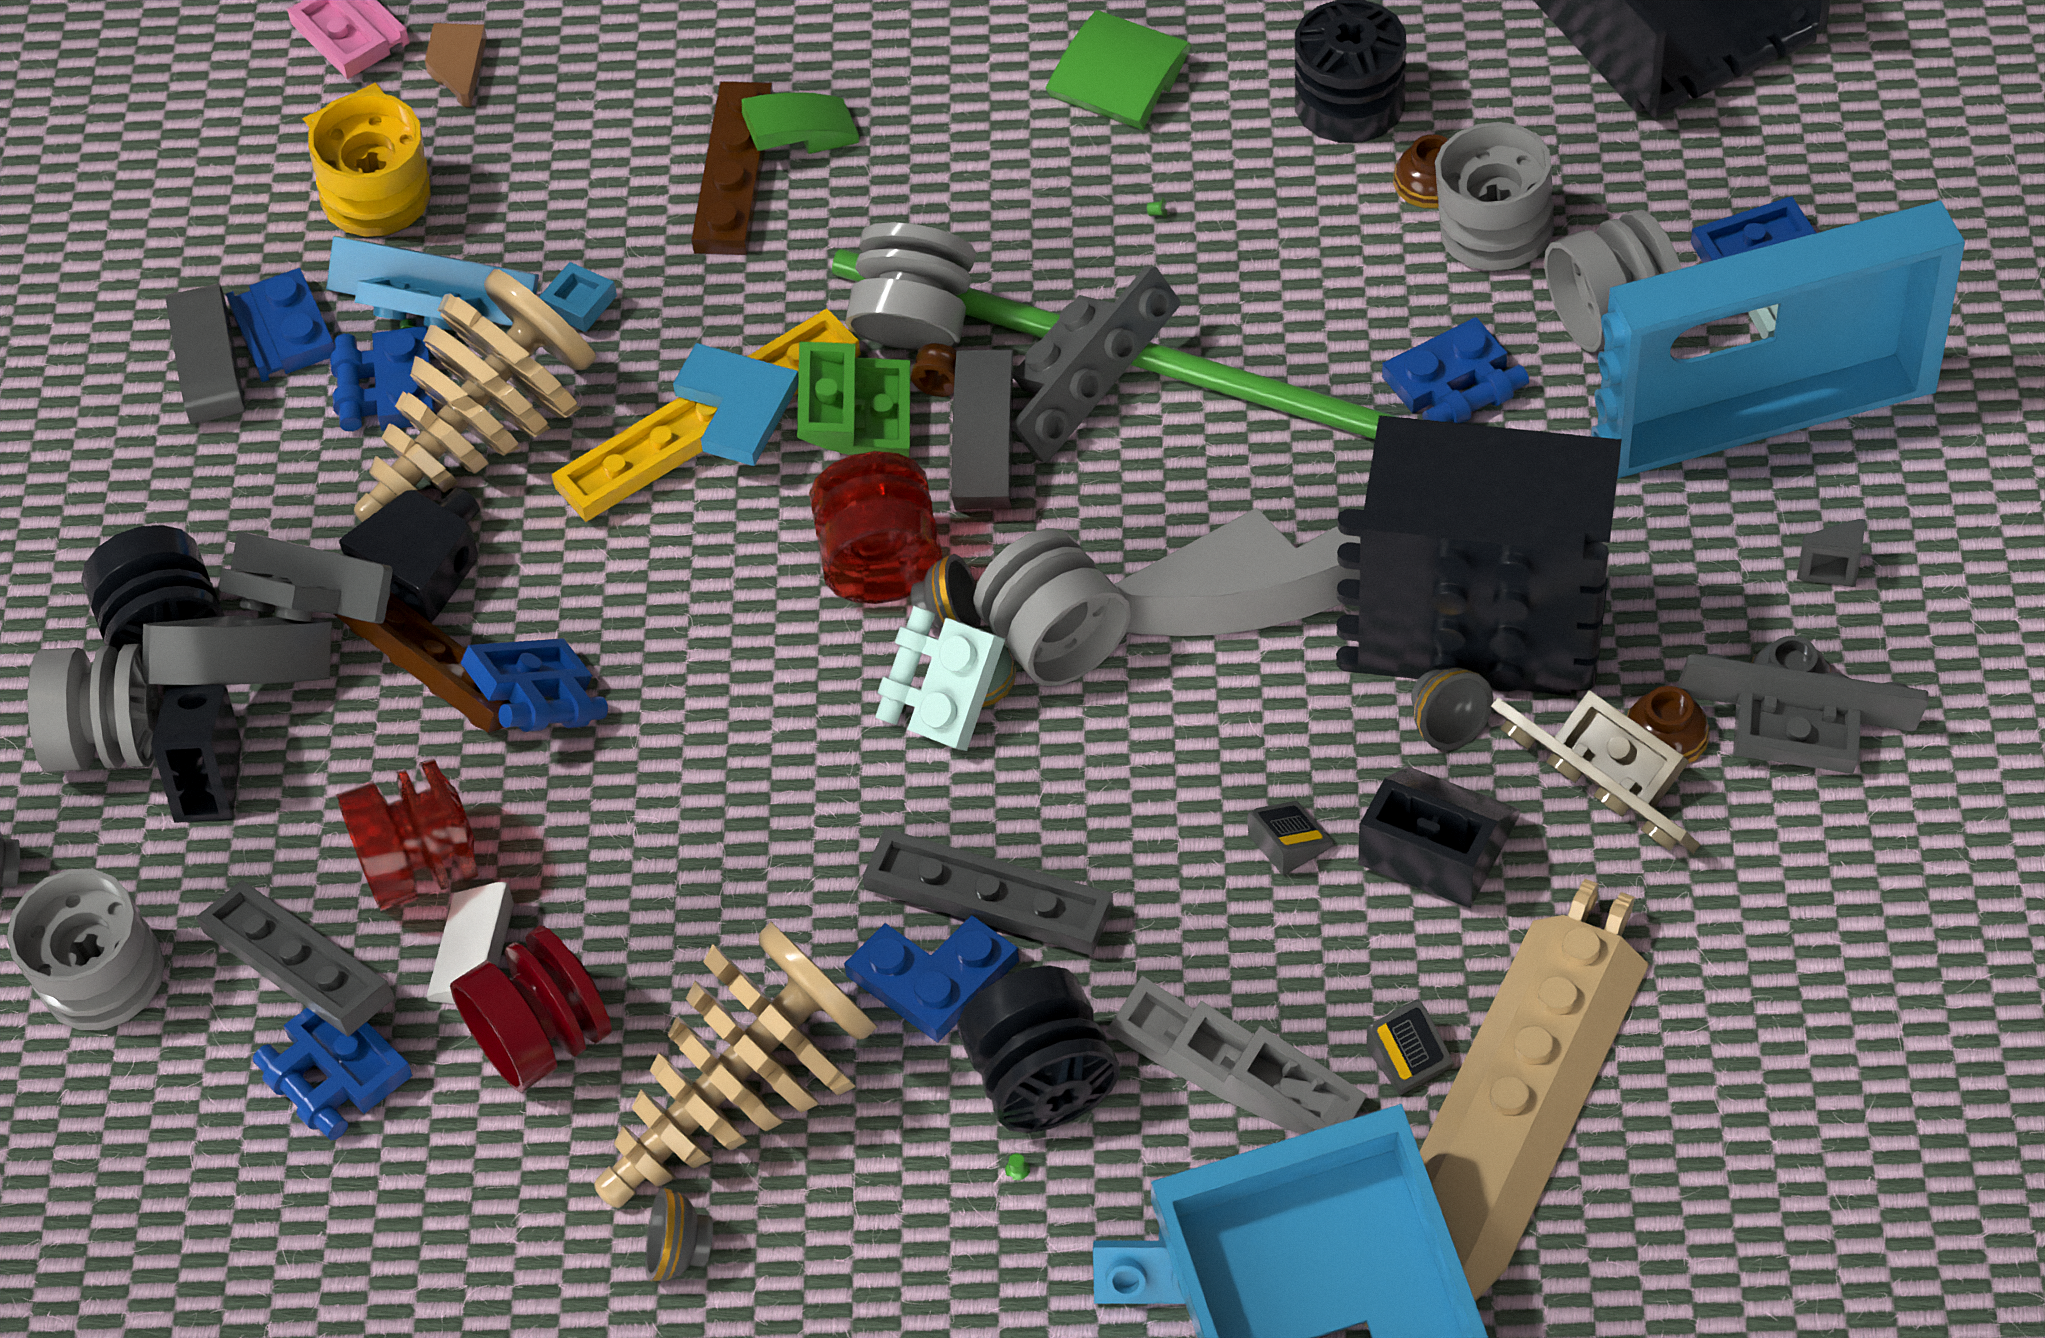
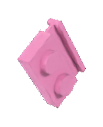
M302 0L287 9L291 24L347 80L390 55L389 49L400 43L404 47L410 43L406 28L377 0Z

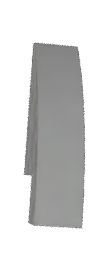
M1255 508L1115 583L1114 585L1129 601L1131 618L1126 632L1165 636L1221 635L1283 624L1339 606L1342 603L1337 599L1338 583L1344 579L1360 580V570L1341 567L1337 561V550L1340 545L1346 542L1360 543V538L1358 536L1344 535L1336 526L1295 548L1258 508Z

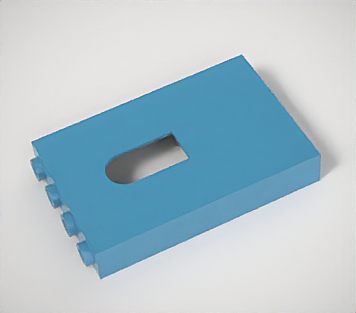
M1940 200L1611 287L1608 313L1603 314L1601 317L1605 347L1604 351L1598 354V366L1602 380L1601 389L1595 390L1594 395L1598 412V424L1592 427L1591 436L1622 439L1617 479L1936 393L1965 241L1944 204ZM1778 304L1773 337L1690 359H1677L1670 354L1674 341L1683 332L1694 326Z
M1402 1104L1151 1181V1203L1197 1338H1318L1365 1322L1372 1338H1488Z

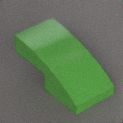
M793 92L759 95L742 99V115L757 151L803 141L808 154L859 143V134L843 98L818 93Z

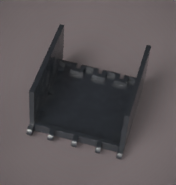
M1831 0L1533 1L1635 113L1645 108L1655 118L1689 101L1688 94L1696 99L1732 82L1733 74L1740 78L1776 61L1777 53L1781 57H1785L1817 41L1815 29L1820 31L1827 28Z
M1379 415L1364 510L1345 509L1338 515V530L1344 535L1361 538L1360 543L1346 542L1340 545L1337 550V561L1341 567L1360 570V580L1344 579L1337 585V599L1339 602L1345 605L1359 606V615L1346 614L1337 620V635L1343 640L1359 642V647L1343 646L1337 651V667L1346 672L1419 679L1422 675L1432 670L1462 668L1480 674L1490 684V687L1504 692L1520 690L1570 696L1571 689H1592L1597 679L1608 583L1606 575L1609 550L1601 542L1610 543L1622 439Z

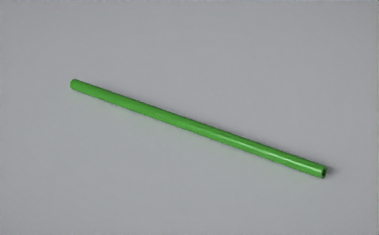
M839 249L832 263L833 275L856 282L864 280L865 278L860 276L855 269L859 254ZM970 287L966 293L956 295L966 306L965 315L1040 338L1046 335L1060 317V314ZM1149 342L1131 363L1135 367L1375 439L1379 415L1397 417Z

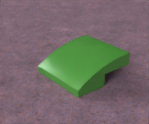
M1096 10L1069 44L1045 89L1052 98L1144 130L1162 90L1171 91L1192 46L1190 42Z
M799 341L797 438L847 455L884 461L908 462L910 451V360L855 358V344Z

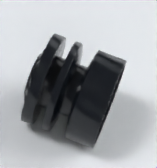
M1335 0L1317 6L1302 18L1295 31V113L1305 128L1320 138L1337 143H1363L1383 136L1398 124L1405 110L1407 43L1406 29L1396 14L1381 4L1366 0Z
M165 525L140 526L116 534L97 547L84 564L81 582L95 619L98 622L97 625L105 646L115 647L118 653L124 645H143V624L225 616L213 584L210 582L211 580L194 538L182 529Z
M1047 965L1026 968L1002 977L980 991L964 1007L957 1022L960 1041L974 1070L982 1075L983 1090L986 1096L992 1100L993 1111L998 1122L1009 1131L1023 1133L1050 1130L1071 1122L1096 1107L1113 1090L1120 1077L1119 1061L1113 1049L1107 1045V1037L1103 1029L1094 1022L1093 1009L1078 978L1067 968Z

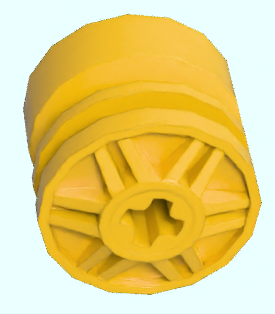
M379 92L351 93L333 100L316 114L308 130V147L313 171L316 174V186L319 191L320 205L331 223L344 232L363 237L386 236L409 227L423 215L431 198L430 177L427 170V159L424 156L421 124L410 106L395 96Z

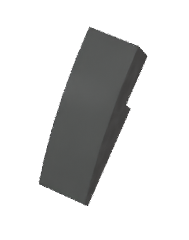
M1013 350L956 351L951 498L955 510L1012 509Z
M244 615L143 624V679L146 684L162 685L269 684L330 679L332 622L312 617L311 622L281 617L255 619Z

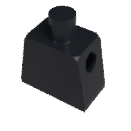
M459 487L455 488L440 504L415 490H407L345 534L339 540L343 555L391 566L393 572L390 592L432 623L477 561L478 551L472 528L468 523L480 512V506L470 493Z
M221 684L173 686L166 690L151 741L174 823L233 820L241 754V737L228 689L225 685ZM203 756L201 772L196 769V763Z

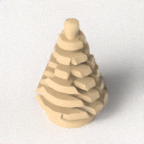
M494 269L488 275L484 282V287L490 299L513 322V325L506 333L459 297L456 298L452 294L444 295L437 309L441 312L440 316L457 332L458 336L476 353L484 357L485 360L483 361L469 348L436 325L429 326L423 340L426 343L425 346L463 385L459 387L434 366L415 356L410 376L442 409L435 414L418 398L409 392L408 394L402 392L395 407L421 433L413 440L393 424H388L381 438L399 458L390 466L375 456L369 474L378 481V484L369 494L365 493L356 503L354 511L357 518L363 522L407 490L417 491L415 486L422 478L443 493L449 490L458 482L438 462L444 453L461 467L474 474L489 463L483 455L475 450V447L461 435L465 429L503 456L521 448L511 433L505 430L504 426L484 408L486 405L531 437H537L551 429L547 426L549 423L507 381H510L521 392L558 418H567L581 409L576 405L577 401L561 386L562 384L545 367L530 357L538 348L542 347L570 368L585 370L597 359L593 349L550 306L500 269Z
M770 922L761 931L758 940L761 948L787 974L788 982L786 987L771 1000L737 965L712 944L704 964L758 1018L746 1028L708 990L697 981H694L686 1000L704 1016L703 1019L730 1046L720 1055L702 1040V1037L679 1017H676L668 1036L703 1074L693 1083L664 1055L658 1053L650 1072L676 1101L666 1110L646 1091L640 1089L632 1109L649 1128L638 1137L623 1125L614 1145L624 1156L613 1167L609 1166L595 1180L596 1192L608 1205L616 1208L622 1207L636 1193L635 1189L645 1178L656 1187L676 1179L675 1174L664 1163L673 1152L693 1169L713 1160L708 1152L691 1135L700 1125L728 1150H733L748 1142L739 1132L740 1129L718 1108L726 1098L739 1106L749 1119L765 1132L784 1122L783 1119L768 1106L769 1104L749 1083L744 1081L754 1070L764 1077L773 1086L772 1088L800 1113L820 1104L812 1093L797 1081L798 1079L778 1058L771 1054L781 1043L797 1055V1058L838 1096L856 1087L841 1068L826 1056L827 1054L799 1026L816 1011L826 1012L854 1039L861 1040L867 1038L878 1026L773 922Z

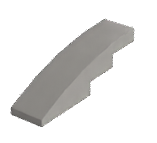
M1141 976L1106 1033L1160 1066L1215 1096L1301 1135L1353 1119L1367 1096L1366 1093L1261 1025L1255 1034H1252L1203 1001H1200L1197 1007L1193 1009L1144 976Z

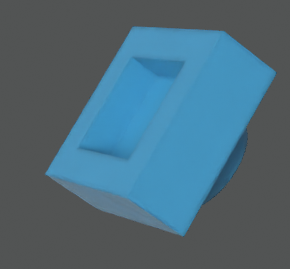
M569 262L539 298L569 325L586 332L617 297L614 281Z

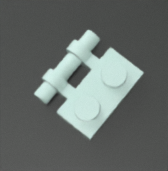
M913 606L907 626H900L895 643L900 646L889 677L883 676L877 693L882 695L875 718L897 725L904 704H908L915 708L907 730L955 749L967 751L1005 638L946 618L939 639L928 635L936 613ZM923 653L931 656L932 659L920 689L912 686L911 683Z

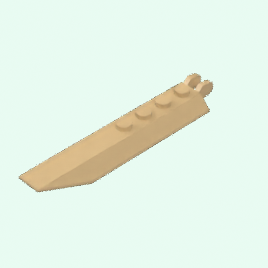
M1588 879L1582 881L1572 901L1568 916L1559 915L1532 921L1419 1151L1475 1301L1506 1271L1649 966L1622 937L1634 906L1635 897L1623 892L1618 895V898L1614 900L1604 930L1589 925L1585 922L1589 912L1593 910L1596 904L1599 886L1598 883Z

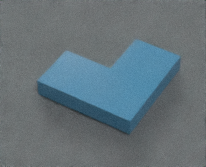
M696 343L673 382V387L677 397L718 408L701 438L703 452L755 466L798 388V371Z

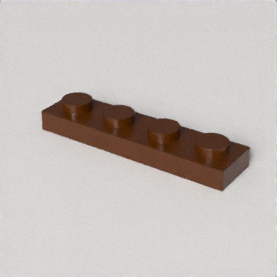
M720 81L691 238L694 254L747 255L765 150L757 151L742 115V99L774 94L772 83Z
M390 592L385 619L381 624L334 614L347 624L355 635L369 641L386 654L394 665L405 669L425 684L433 695L446 700L468 717L472 725L485 730L487 733L505 728L499 721V709L501 705L510 704L511 702L509 700L488 701L461 664L466 649Z

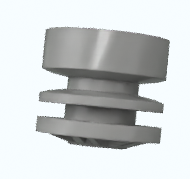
M1493 122L1476 124L1459 131L1442 145L1435 160L1441 240L1450 255L1469 267L1489 271L1513 269L1533 261L1548 247L1555 231L1550 150L1540 136L1520 125Z
M1632 210L1622 214L1619 219L1604 221L1598 228L1597 234L1592 230H1582L1551 242L1545 251L1544 268L1547 286L1554 307L1563 326L1575 343L1588 352H1596L1605 347L1601 317L1603 314L1608 313L1611 287L1682 269L1677 253L1667 233L1655 217L1645 210Z
M889 222L876 223L865 227L859 243V248L863 253L859 254L855 265L857 272L865 279L855 282L851 288L845 324L849 330L864 339L905 350L918 351L919 348L930 343H939L956 348L961 340L966 312L965 304L956 295L966 293L970 287L971 277L968 272L974 266L976 255L973 246L959 236L918 224Z
M1045 528L1028 533L1008 545L989 563L978 580L973 597L976 613L991 627L995 635L1005 638L1004 643L1008 645L1011 655L1033 680L1043 686H1059L1075 681L1098 667L1120 643L1126 634L1131 618L1129 601L1105 574L1095 568V562L1063 529Z
M124 645L119 653L115 647L101 646L95 653L92 667L84 649L78 647L39 649L34 655L29 672L28 720L35 756L43 771L88 770L94 761L96 748L105 768L119 769L124 761H126L128 766L134 768L149 767L155 757L151 741L160 713V700L157 684H146L143 679V645Z
M68 869L51 875L27 891L11 914L7 941L12 959L32 984V988L40 997L44 1006L60 1023L78 1030H106L125 1023L148 1006L161 985L165 961L160 943L152 933L148 923L142 918L141 912L129 892L114 876L95 869Z

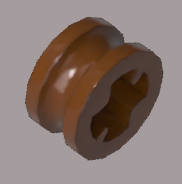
M930 343L919 348L915 359L916 363L910 375L912 383L922 392L932 396L946 397L953 395L957 350L939 343Z

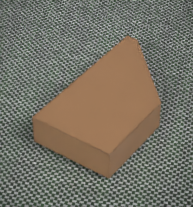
M433 23L425 56L427 73L438 84H444L456 95L457 101L463 107H471L487 40L485 25Z

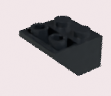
M1408 766L1384 778L1359 823L1358 865L1471 908L1520 816V809Z

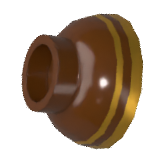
M1429 134L1418 138L1410 148L1404 151L1396 163L1393 173V186L1398 195L1409 204L1421 208L1439 209L1435 160L1442 145L1449 140L1446 137Z
M1675 686L1658 687L1639 698L1628 710L1627 717L1683 755L1689 763L1697 760L1707 748L1710 737L1707 716L1696 700L1691 698L1681 688Z

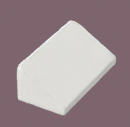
M495 882L454 893L426 996L428 1001L455 1004L450 990L452 981L485 960L498 967L514 906L507 882Z

